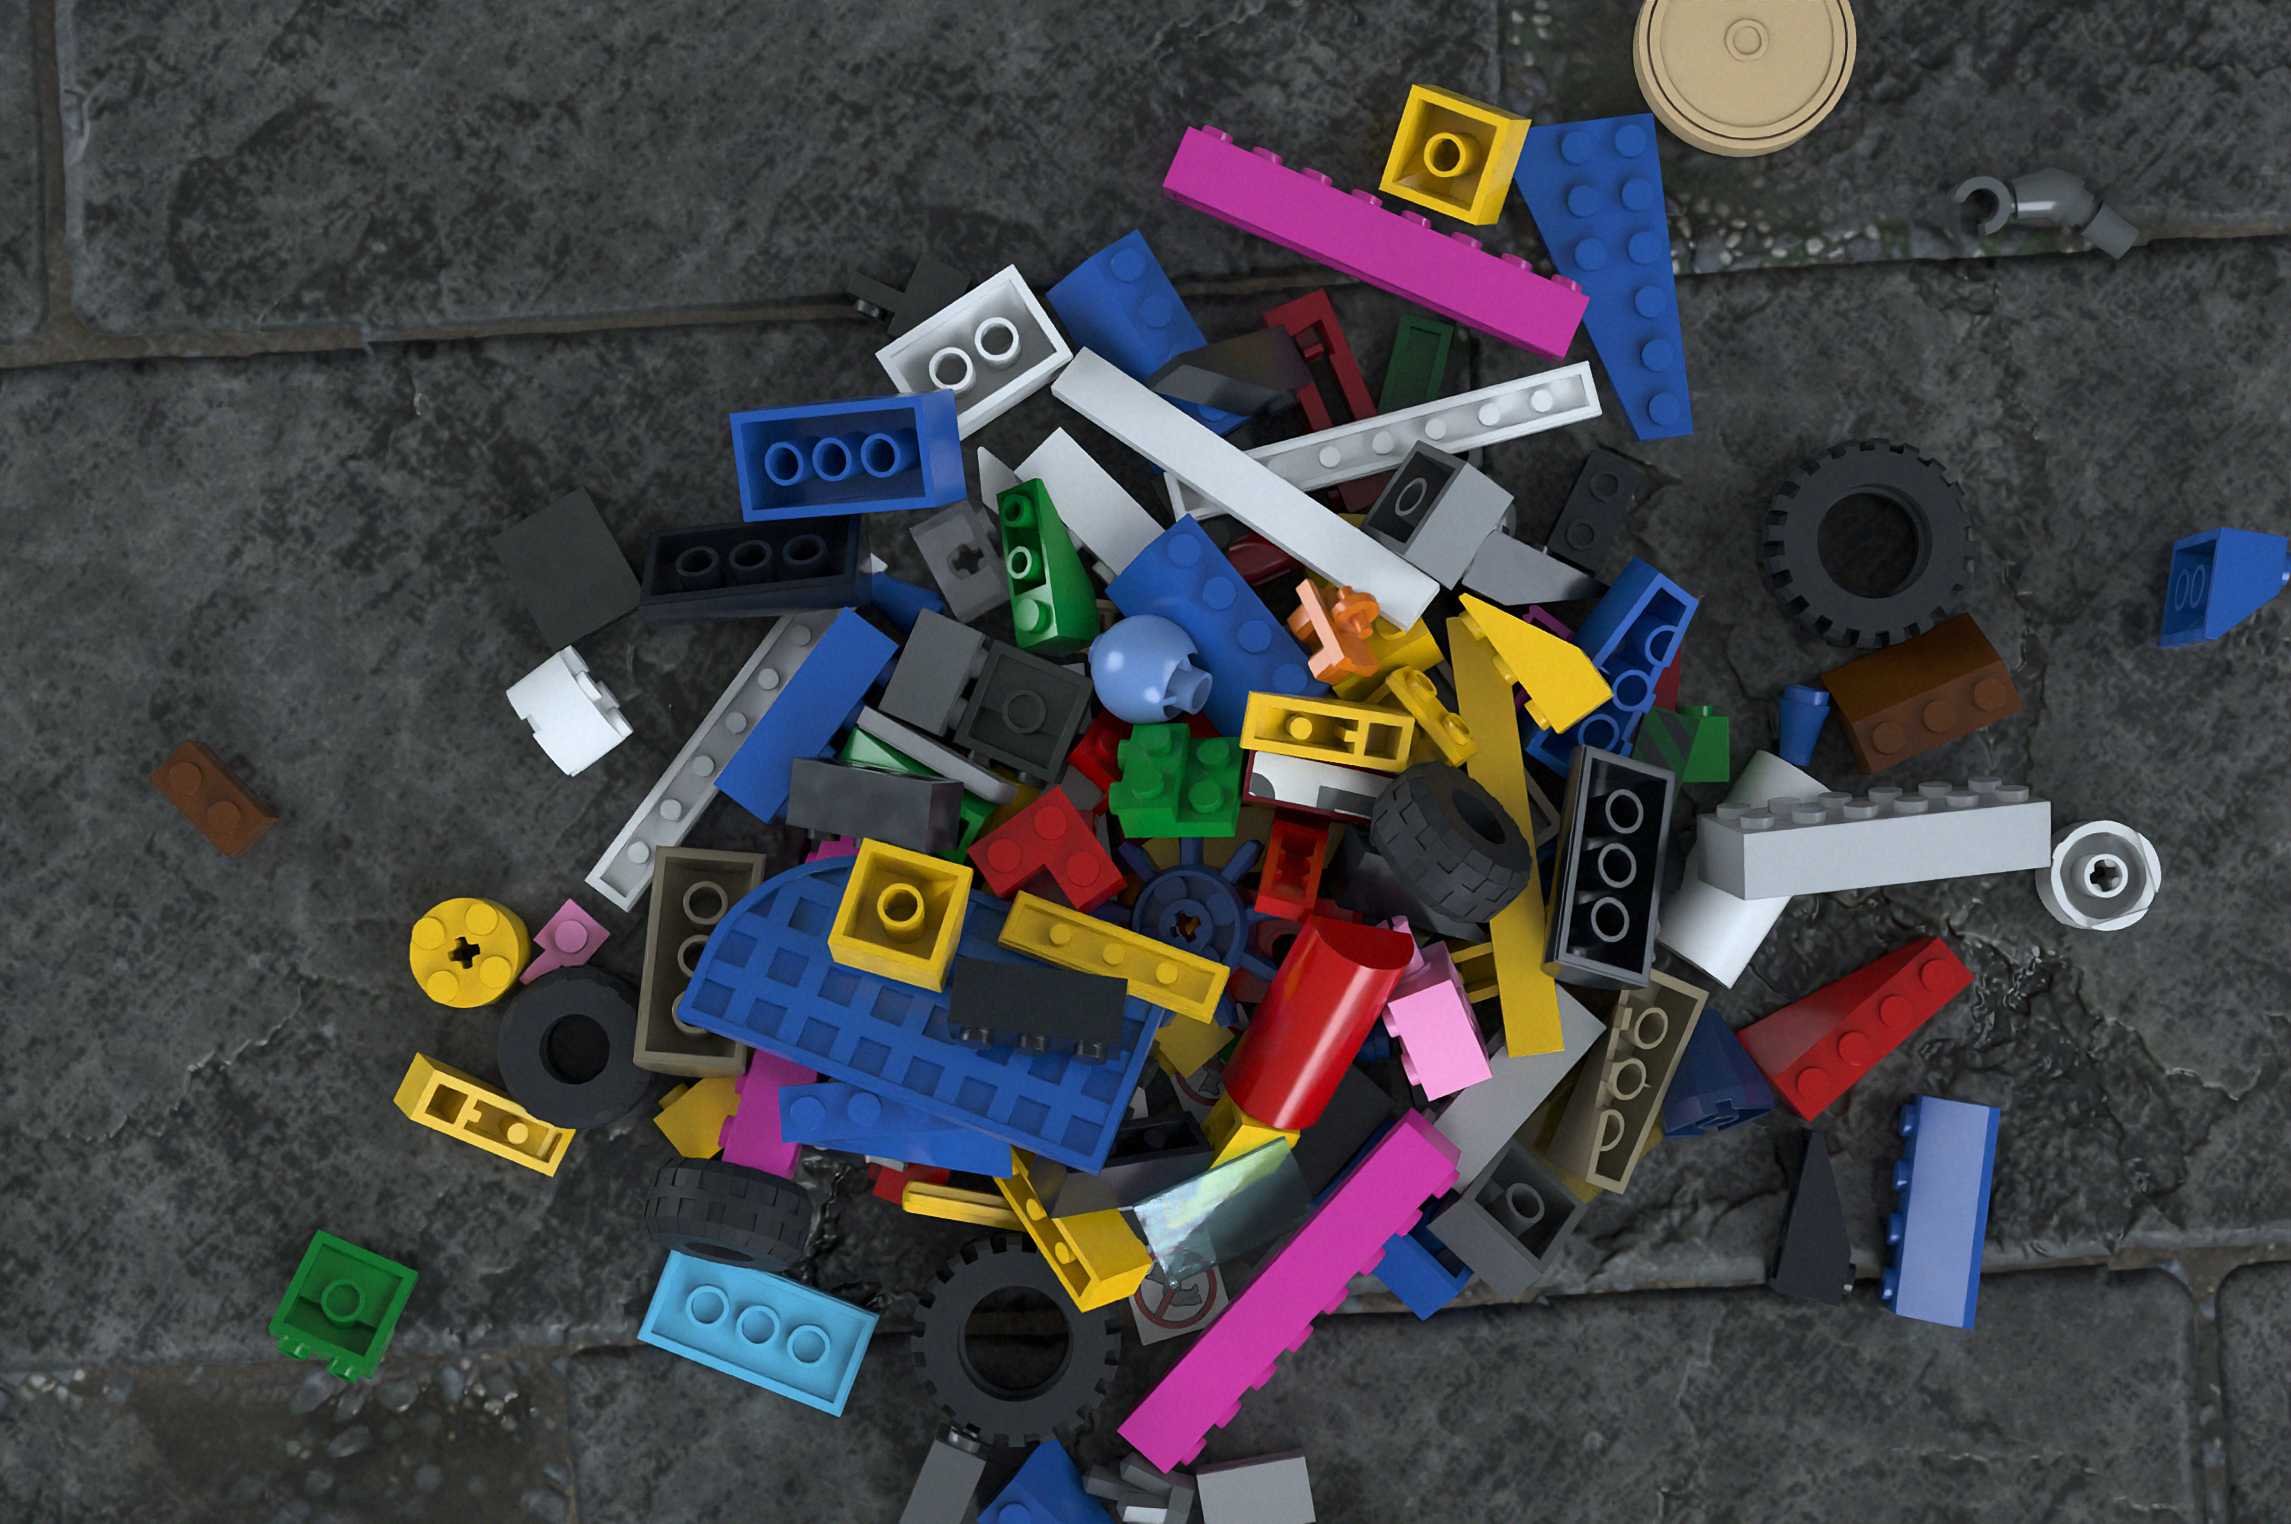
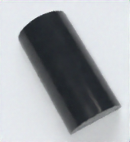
M864 513L753 522L740 521L651 531L639 601V609L643 620L650 629L842 609L845 606L848 608L867 606L872 593V561Z
M1585 744L1578 745L1570 750L1540 969L1544 974L1560 981L1591 988L1608 990H1640L1649 988L1676 772Z

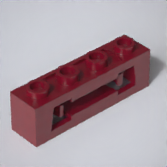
M1323 288L1263 313L1261 322L1264 328L1261 330L1284 324L1292 341L1296 340L1304 363L1321 357V352L1324 351L1314 331V328L1318 326L1330 353L1326 362L1351 422L1378 416ZM1312 382L1296 394L1299 403L1289 409L1292 411L1299 408L1307 428L1299 431L1300 436L1334 428L1316 385ZM1398 469L1324 488L1323 490L1333 511L1342 508L1345 514H1358L1373 507Z

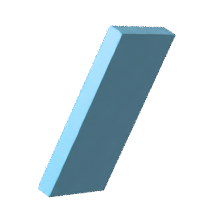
M671 1250L637 1339L840 1417L881 1313L774 1271L733 1267L687 1256Z

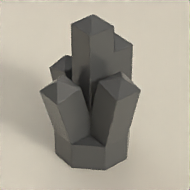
M1135 1452L1130 1453L1123 1460L1114 1458L1106 1467L1092 1464L1082 1475L1086 1493L1119 1501L1116 1507L1122 1521H1125L1126 1524H1186L1197 1477L1173 1470L1165 1474L1148 1458Z

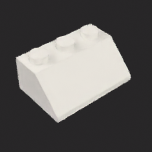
M1013 264L875 353L900 393L953 388L960 441L1058 378L1074 359L1072 352Z

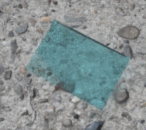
M1285 1136L1132 1204L1171 1289L1178 1287L1181 1281L1298 1229L1316 1210L1315 1203Z

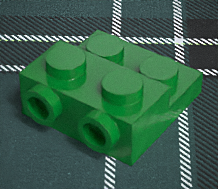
M1188 723L1134 724L1131 739H1121L1118 745V765L1121 773H1123L1122 782H1111L1109 788L1110 812L1112 815H1118L1125 838L1235 837L1250 754L1249 749L1239 746L1241 737L1192 738Z
M318 1229L268 1327L271 1337L279 1340L275 1349L301 1362H305L309 1354L329 1362L325 1369L328 1373L349 1383H356L359 1375L372 1380L395 1333V1325L419 1278L418 1272Z

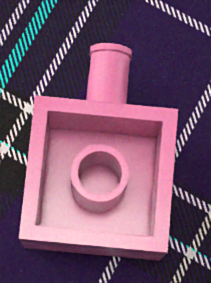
M1406 916L1392 917L1395 926L1393 927L1394 931L1412 935ZM1387 920L1382 921L1376 926L1377 928L1390 930ZM1412 935L1415 948L1413 958L1381 1014L1392 1038L1398 1036L1404 1053L1401 1054V1060L1411 1085L1415 1086L1422 1083L1428 1100L1431 1101L1492 1078V1072L1483 1031L1445 941L1442 940L1418 949Z

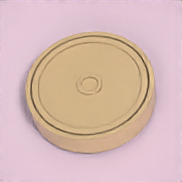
M1645 0L1637 18L1633 39V61L1638 84L1646 102L1661 123L1680 139L1696 148L1731 157H1752L1775 152L1790 146L1812 131L1833 109L1843 94L1852 73L1856 53V28L1848 0Z

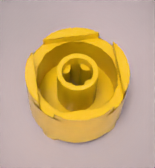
M456 898L442 902L428 911L414 925L412 931L410 963L417 982L432 1000L452 1007L469 1008L485 1006L507 998L520 984L519 978L528 969L532 959L531 939L521 918L504 905L486 898ZM468 944H478L480 954L472 957V961L464 960L462 950L466 949Z

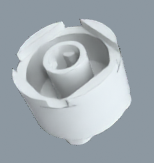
M569 645L518 681L506 693L521 720L527 717L528 722L535 731L533 734L534 738L545 752L567 775L571 773L572 777H574L625 740L634 731L622 713L617 709L620 707V704L608 687L601 680L595 684L587 674L590 671L578 652Z
M2082 821L2067 825L2051 836V866L2035 868V881L2043 904L2061 923L2081 929L2110 931L2130 926L2144 916L2149 909L2148 907L2153 900L2155 892H2158L2161 882V868L2153 846L2140 833L2113 821ZM2095 867H2103L2105 876L2100 877L2097 884H2092L2090 874L2095 871Z

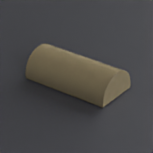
M656 845L633 1063L636 1066L664 1074L699 1078H729L745 1073L748 1045L678 1019L676 1012L708 939L718 923L735 904L749 892L764 883L766 854Z

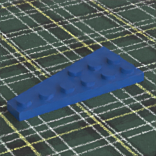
M1645 113L1530 127L1512 177V182L1519 197L1523 199L1537 228L1538 237L1556 274L1580 284L1583 287L1581 294L1590 297L1581 318V322L1586 330L1585 335L1593 351H1596L1609 378V385L1636 441L1644 442L1691 436L1694 432L1654 114Z

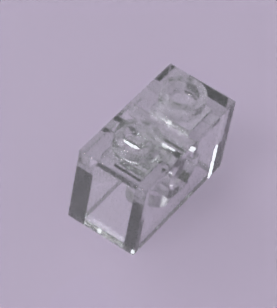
M966 498L909 529L959 623L969 626L1011 603L1005 555L998 558L989 541V538L998 533L983 505L973 510ZM965 548H969L973 554L980 552L984 554V557L978 561L980 571L976 574L971 575L966 568L959 571L955 568V565L962 561L959 552Z

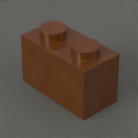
M187 740L149 778L225 856H243L280 819L203 741Z

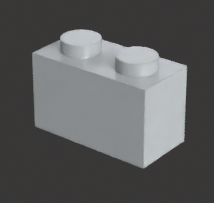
M1303 1448L1196 1466V1476L1205 1524H1306L1316 1522Z

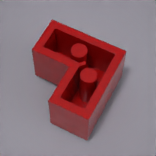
M1059 785L966 849L1001 900L1008 902L1016 897L1019 890L1025 891L1049 873L1053 875L1076 910L1086 915L1128 886L1122 874Z

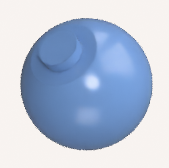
M1136 615L1119 621L1108 629L1105 634L1102 633L1096 637L1088 655V661L1091 664V678L1094 680V689L1099 700L1113 715L1131 724H1161L1175 718L1183 710L1196 714L1208 699L1212 687V675L1190 664L1187 655L1190 653L1198 655V651L1188 634L1173 621L1156 615Z

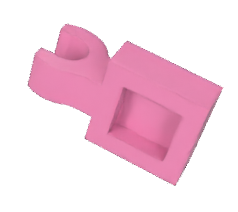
M569 898L533 939L545 949V952L528 967L519 980L527 985L540 975L554 969L562 968L563 966L586 965L613 934L573 899Z

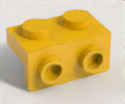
M1409 664L1390 673L1384 679L1385 682L1362 702L1399 708L1415 717L1406 769L1414 763L1420 764L1421 762L1441 761L1446 765L1458 768L1479 750L1471 740L1473 733L1468 724L1459 715L1453 712L1449 713L1435 697L1437 690L1432 681L1421 671L1413 670Z

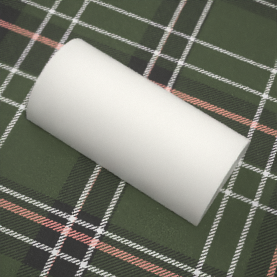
M1757 750L1721 804L1747 803L1750 804V809L1768 807L1769 799L1778 797L1799 798L1801 803L1818 802L1819 794L1832 791L1779 757L1763 750ZM1696 841L1685 858V872L1681 888L1669 898L1659 903L1658 919L1662 931L1655 937V941L1730 990L1792 896L1744 901L1698 880Z

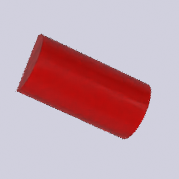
M1309 915L1221 1073L1223 1085L1232 1100L1253 1118L1276 1128L1298 1130L1315 1124L1324 1112L1412 960L1415 950L1412 935Z

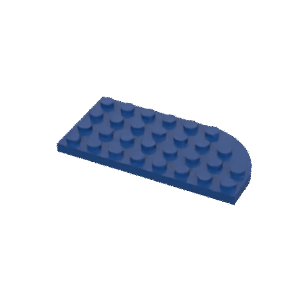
M858 855L831 857L808 862L767 880L735 904L714 929L677 1009L676 1015L679 1020L1097 1177L1101 1173L1166 1010L1162 1006L1130 995L1120 1061L1107 1059L1104 1065L1079 1063L1072 1059V1054L1051 1051L1048 1057L1035 1058L1017 1053L1013 1046L993 1044L990 1050H974L961 1046L958 1043L959 1039H952L950 1037L947 1025L958 957L1057 970L1062 969L999 947L998 938L1013 903L970 888L960 942L942 993L834 962L828 945V939Z

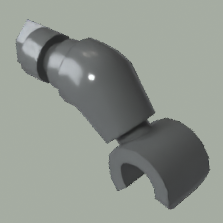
M2047 167L2009 179L2007 187L2000 180L1990 176L1967 178L1957 182L1948 191L1946 196L1947 202L1958 204L1963 203L1974 190L1986 195L1990 202L1991 211L1984 222L1977 224L1979 236H1985L1998 231L2006 223L2010 214H2012L2015 220L2045 218L2052 223L2060 220L2070 228L2075 224L2080 226V235L2118 260L2127 252L2140 233L2138 229L2118 216L2119 212L2104 201H2101L2098 205L2092 202L2095 195L2083 188L2084 180L2064 169Z

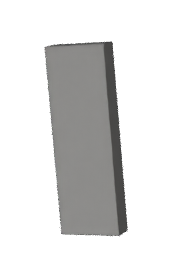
M865 706L856 722L861 729L945 777L964 782L966 789L987 801L1005 806L1007 804L1011 805L1020 789L884 711Z

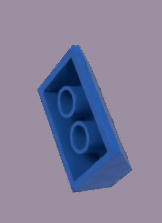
M2219 527L2175 540L2158 647L2169 649L2216 640L2278 595L2281 585L2287 584L2291 574V553L2286 552L2288 537Z
M1387 1116L1305 1209L1312 1214L1396 1123ZM1452 1187L1439 1199L1431 1193L1418 1207L1423 1212L1419 1221L1404 1237L1401 1238L1394 1233L1381 1246L1387 1252L1379 1264L1371 1271L1422 1321L1458 1295L1474 1273L1472 1269L1426 1228L1454 1189Z

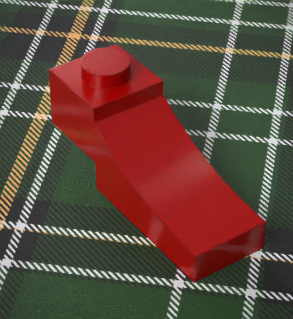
M1275 809L1263 857V868L1254 911L1303 924L1308 916L1313 914L1329 838L1330 821L1297 816L1293 812Z

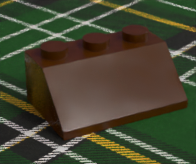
M1968 612L1938 624L1921 635L1909 638L1904 642L1889 645L1817 676L1823 690L1830 692L1828 698L1829 705L1832 706V712L1860 775L1877 773L2024 709L2002 658Z

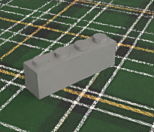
M1555 983L1564 1051L1508 1058L1504 1026L1501 1024L1485 1040L1492 1078L1448 1094L1449 1096L1435 1112L1428 1107L1421 1113L1428 1122L1462 1151L1455 1168L1460 1173V1176L1451 1186L1460 1195L1607 1028L1557 983Z

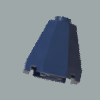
M1702 1009L1657 1114V1120L1663 1139H1684L1705 1135L1703 1129L1716 1126L1718 1132L1731 1129L1768 1115L1770 1108H1773L1775 1105L1768 1082L1717 1009Z

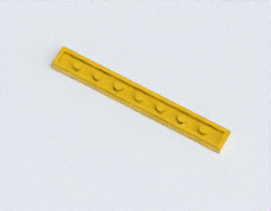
M1459 616L1446 618L1459 716L1470 727L1473 733L1471 740L1479 748L1476 753L1466 760L1468 776L1475 779L1492 797H1495L1508 815L1514 819L1520 828L1521 834L1527 840L1530 847V856H1532L1533 861L1530 880L1527 883L1528 886L1511 904L1489 921L1508 1058L1564 1051L1554 978L1544 974L1540 969L1546 919L1512 686L1507 683L1491 660L1499 653L1489 639L1485 636L1477 641Z

